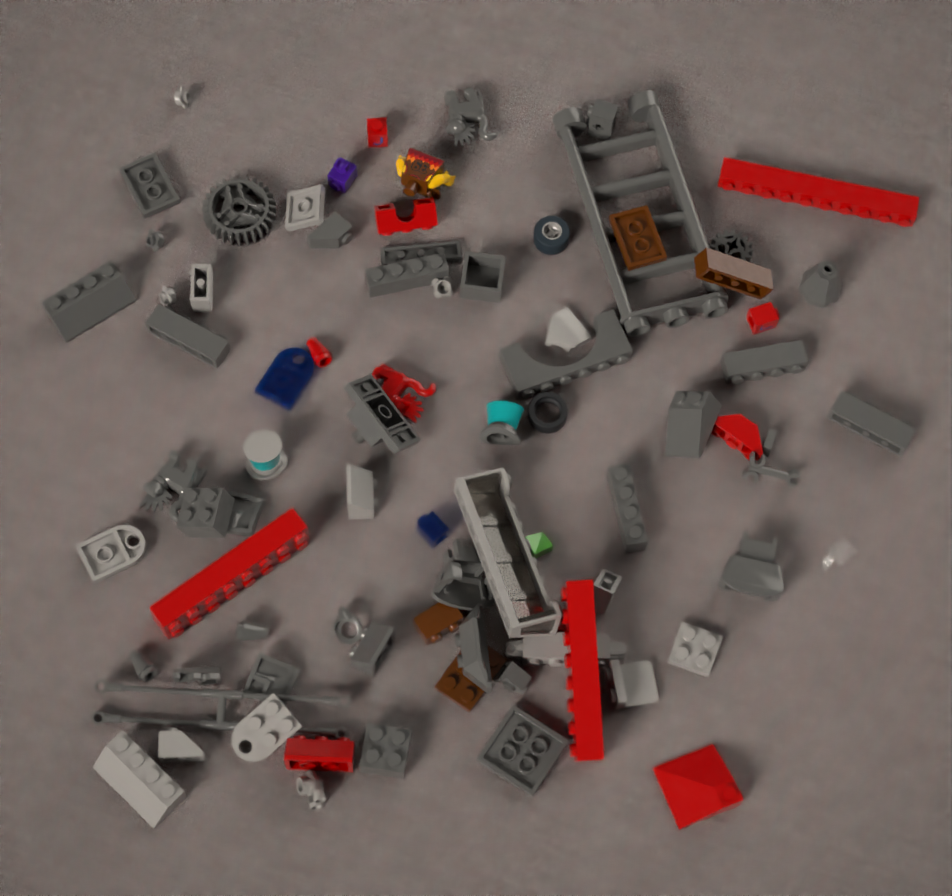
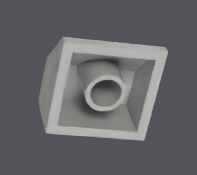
M347 464V507L349 520L374 519V511H378V499H374L373 492L378 491L377 479H373V471Z

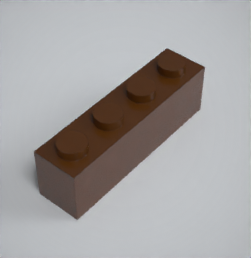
M707 247L694 257L696 278L760 300L774 290L771 269Z

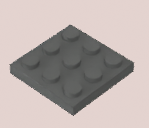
M512 705L478 756L477 762L533 797L567 746L569 740L515 705Z

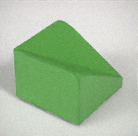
M543 532L525 537L530 542L532 557L537 559L553 551L552 543Z

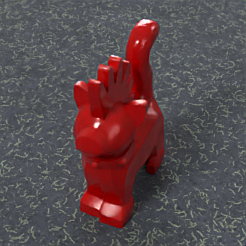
M383 363L372 372L374 379L384 380L380 387L399 412L416 424L417 420L415 417L422 418L418 412H424L423 408L418 407L422 405V402L416 401V396L411 397V393L406 394L402 398L400 396L410 387L418 395L425 398L430 397L436 392V384L431 383L428 389H424L417 380L409 378L404 373L395 371Z

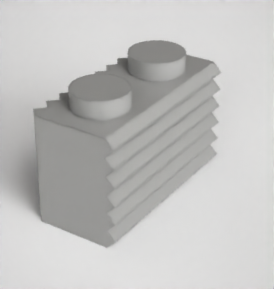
M192 264L190 273V303L194 312H211L213 308L211 264Z

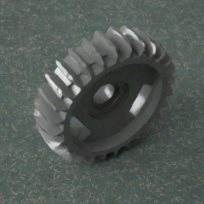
M240 175L235 180L230 176V181H226L223 178V184L216 182V189L210 187V193H206V199L203 200L204 207H202L206 228L210 230L211 235L215 234L217 240L221 237L223 243L230 240L231 246L234 242H238V245L241 246V242L244 241L249 245V240H253L256 243V237L263 239V232L269 234V228H273V221H276L275 214L277 210L273 194L269 192L268 186H263L262 181L257 184L256 178H253L252 181H249L248 176H246L245 180L241 179ZM247 193L255 195L262 203L258 205ZM224 198L220 213H214L217 204ZM238 204L245 207L241 212H236L233 208ZM250 226V227L244 228V229H237V228H241V227Z

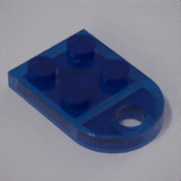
M291 347L282 350L277 354L256 386L255 394L291 412L314 375L313 358L307 351L301 348ZM296 356H302L305 358V360L299 364L293 361V359Z

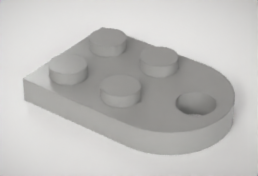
M118 525L75 545L93 584L136 565L141 561L146 552V542L143 534L131 525ZM137 537L140 539V542L136 546H130L128 544L129 539Z
M272 693L236 725L232 733V746L240 758L249 762H258L270 756L287 741V738H290L303 726L275 693ZM243 740H248L252 744V749L249 753H243L240 750V743Z

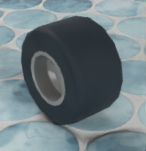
M543 217L535 225L533 242L541 253L557 255L567 248L570 228L567 222L560 217Z

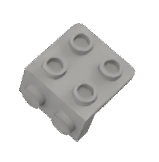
M619 659L610 660L608 668L605 670L607 681H611L610 697L611 701L615 702L616 710L658 702L659 696L652 663L649 660L620 664Z

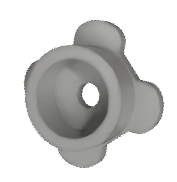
M183 85L180 86V90H176L174 93L176 105H183V109H187L188 103L191 101L190 92L186 91Z
M445 276L443 279L438 280L435 278L432 280L431 284L434 286L433 295L435 298L446 295L451 296L453 294L449 277Z
M162 286V291L159 293V299L162 304L170 307V304L176 303V295L171 287Z

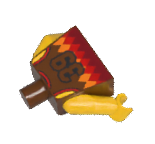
M409 148L406 158L399 155L396 160L397 173L401 177V184L406 186L404 193L411 197L417 191L426 194L430 189H434L442 184L452 186L456 176L449 175L448 171L444 173V160L413 148Z

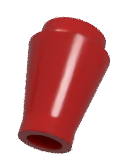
M312 337L306 342L315 365L323 368L332 362V353L316 337Z

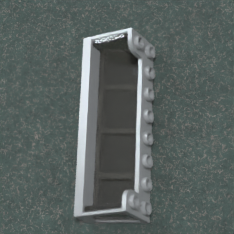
M502 467L456 478L453 490L509 638L556 635L561 617L563 616V608L560 603L552 600L551 596L545 591V581L543 576H540L538 573L536 558L531 555L530 542L523 535V524L516 517V506L509 499L510 487H512L511 476L507 475L505 468Z

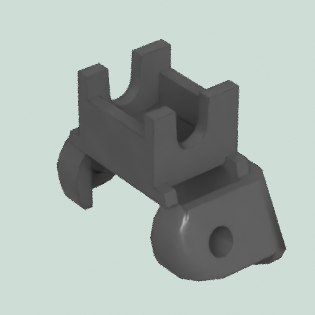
M456 538L453 542V556L451 549H447L443 554L444 567L437 575L431 595L438 602L450 607L473 610L478 603H482L483 610H487L493 606L495 599L487 577L483 580L482 576H480L484 569L476 548L462 546L460 539Z

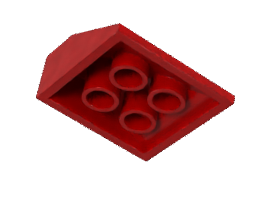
M714 744L652 768L679 830L738 807L744 800L734 777Z

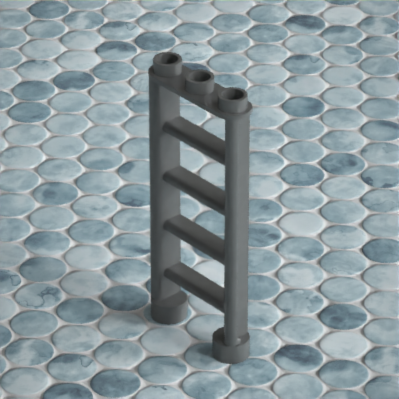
M652 90L638 92L627 101L632 120L635 122L647 121L649 131L578 147L575 137L582 134L587 128L582 110L578 107H568L557 112L552 118L557 137L563 139L620 312L621 319L619 322L622 329H625L627 336L631 338L648 333L652 324L665 322L667 328H677L686 324L690 320V315L704 312L705 318L714 319L723 316L729 310L727 306L729 297L724 287L702 280L707 292L705 295L632 311L624 287L625 284L695 268L694 257L706 247L710 248L666 125L657 93ZM656 146L664 169L663 171L591 187L583 162ZM669 186L678 211L652 217L658 232L683 226L693 253L667 258L666 261L630 271L627 268L619 270L610 243L617 242L612 227H604L596 202Z

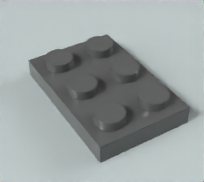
M152 153L119 168V172L144 219L181 203L156 153Z

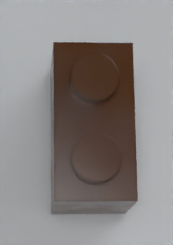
M439 602L414 617L413 626L426 645L436 644L448 632L454 633L458 631L464 617L458 608Z

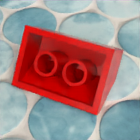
M295 735L293 738H287L284 753L286 769L353 772L355 743L346 737L328 740L324 736L306 739L305 736Z

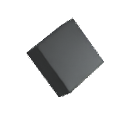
M771 428L768 430L762 447L765 456L770 454L777 430Z

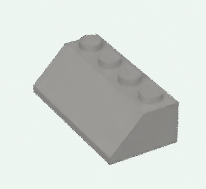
M123 730L105 746L93 765V768L153 829L187 798L185 792Z

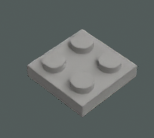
M320 184L287 193L286 230L290 232L323 223L324 186Z
M682 621L667 663L708 678L723 636Z

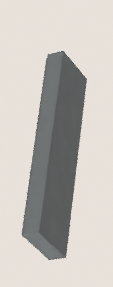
M460 240L380 248L381 264L387 265L443 252L447 263L462 261Z

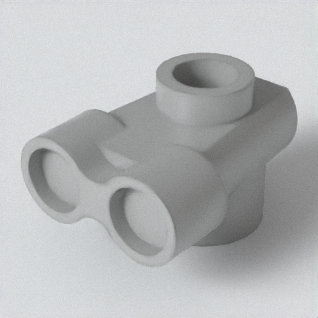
M314 770L307 771L303 777L297 778V790L300 795L307 794L310 810L315 811L320 809L322 802L326 800L323 780L321 776L317 777Z

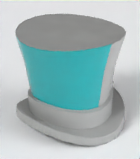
M260 430L250 434L245 439L243 452L247 457L246 469L249 476L253 479H272L286 470L288 461L286 455L281 450L282 440L277 433L270 430Z

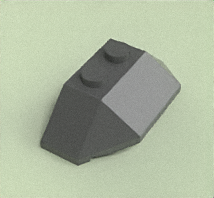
M478 603L459 625L458 633L455 634V645L460 647L461 653L457 655L458 668H462L463 675L488 694L492 693L493 687L483 604Z

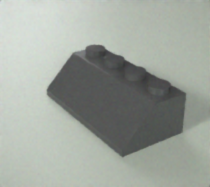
M111 260L45 299L41 304L45 314L64 341L68 343L136 302V299L123 275Z

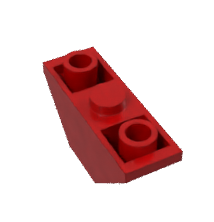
M742 414L717 416L711 434L722 438L730 448L739 450L749 461V455L752 451L755 452V460H760L763 450L758 425Z

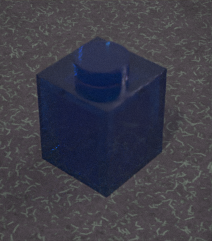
M433 511L428 515L426 513L423 514L416 524L417 532L433 549L449 537L450 529Z

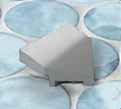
M566 307L550 317V321L547 324L548 330L545 345L551 347L553 344L569 352L571 348H576L589 342L592 336L572 311Z

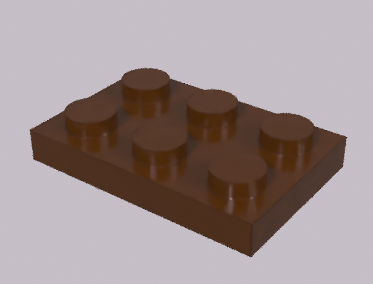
M648 205L609 215V222L628 271L667 260L665 249Z
M488 646L491 679L493 682V678L508 659ZM457 656L434 686L436 691L469 713H471L485 693V691L463 675L462 668H458Z

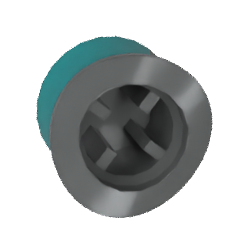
M492 401L487 403V427L481 431L480 441L491 445H520L521 439L517 435V429L525 412L524 408L519 404L508 401Z

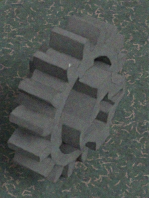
M724 229L723 235L718 232L716 238L713 237L710 244V249L748 262L751 261L754 249H751L753 243L747 242L749 236L742 237V231L737 234L735 229H732L731 233Z

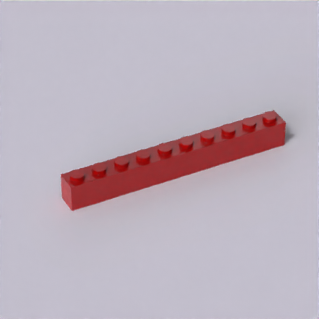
M727 157L723 158L717 187L727 191L734 190L747 195L762 196L766 199L773 198L786 203L793 202L805 207L812 206L825 211L832 210L844 215H856L863 219L871 218L883 223H895L902 227L913 226L917 217L920 198L918 196Z

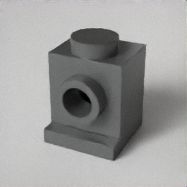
M509 661L503 664L493 680L495 682L502 681V686L512 693L519 692L524 694L530 686L528 682L532 677L513 661Z

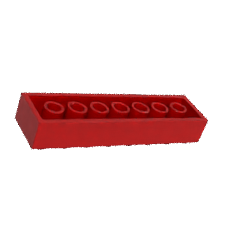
M292 507L152 604L149 609L154 621L168 640L179 637L184 633V629L190 625L198 624L208 612H215L221 603L235 598L238 595V591L244 587L249 588L256 582L255 579L261 575L269 574L278 563H284L289 560L291 554L295 551L305 549L309 544L308 542H310L308 526Z
M593 580L566 581L564 587L560 589L561 602H565L562 616V624H566V631L563 633V646L568 648V653L564 655L565 668H569V676L565 677L566 690H570L571 697L567 699V712L572 714V721L568 722L569 735H573V743L569 744L570 757H574V762L604 760Z

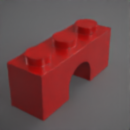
M433 197L413 200V212L406 217L396 214L393 203L373 206L378 234L389 236L398 231L409 233L418 228L429 230L433 226H438L436 205Z

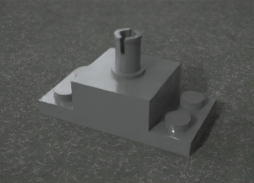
M371 374L349 382L344 387L349 398L356 404L346 414L357 428L352 433L353 439L358 436L354 440L356 443L361 444L366 440L369 446L373 447L385 442L387 448L393 454H396L421 441Z

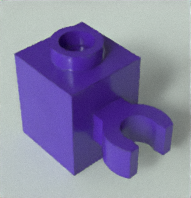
M338 157L333 164V168L328 173V185L335 191L346 193L358 176L357 165Z

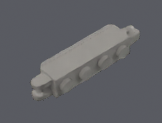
M556 632V635L523 637L522 640L506 642V657L521 659L522 663H527L528 666L533 667L540 664L559 667L564 664V655L568 653L567 646H563L564 632ZM596 633L599 667L609 665L610 660L625 658L626 651L628 650L626 644L610 642V637L606 633Z

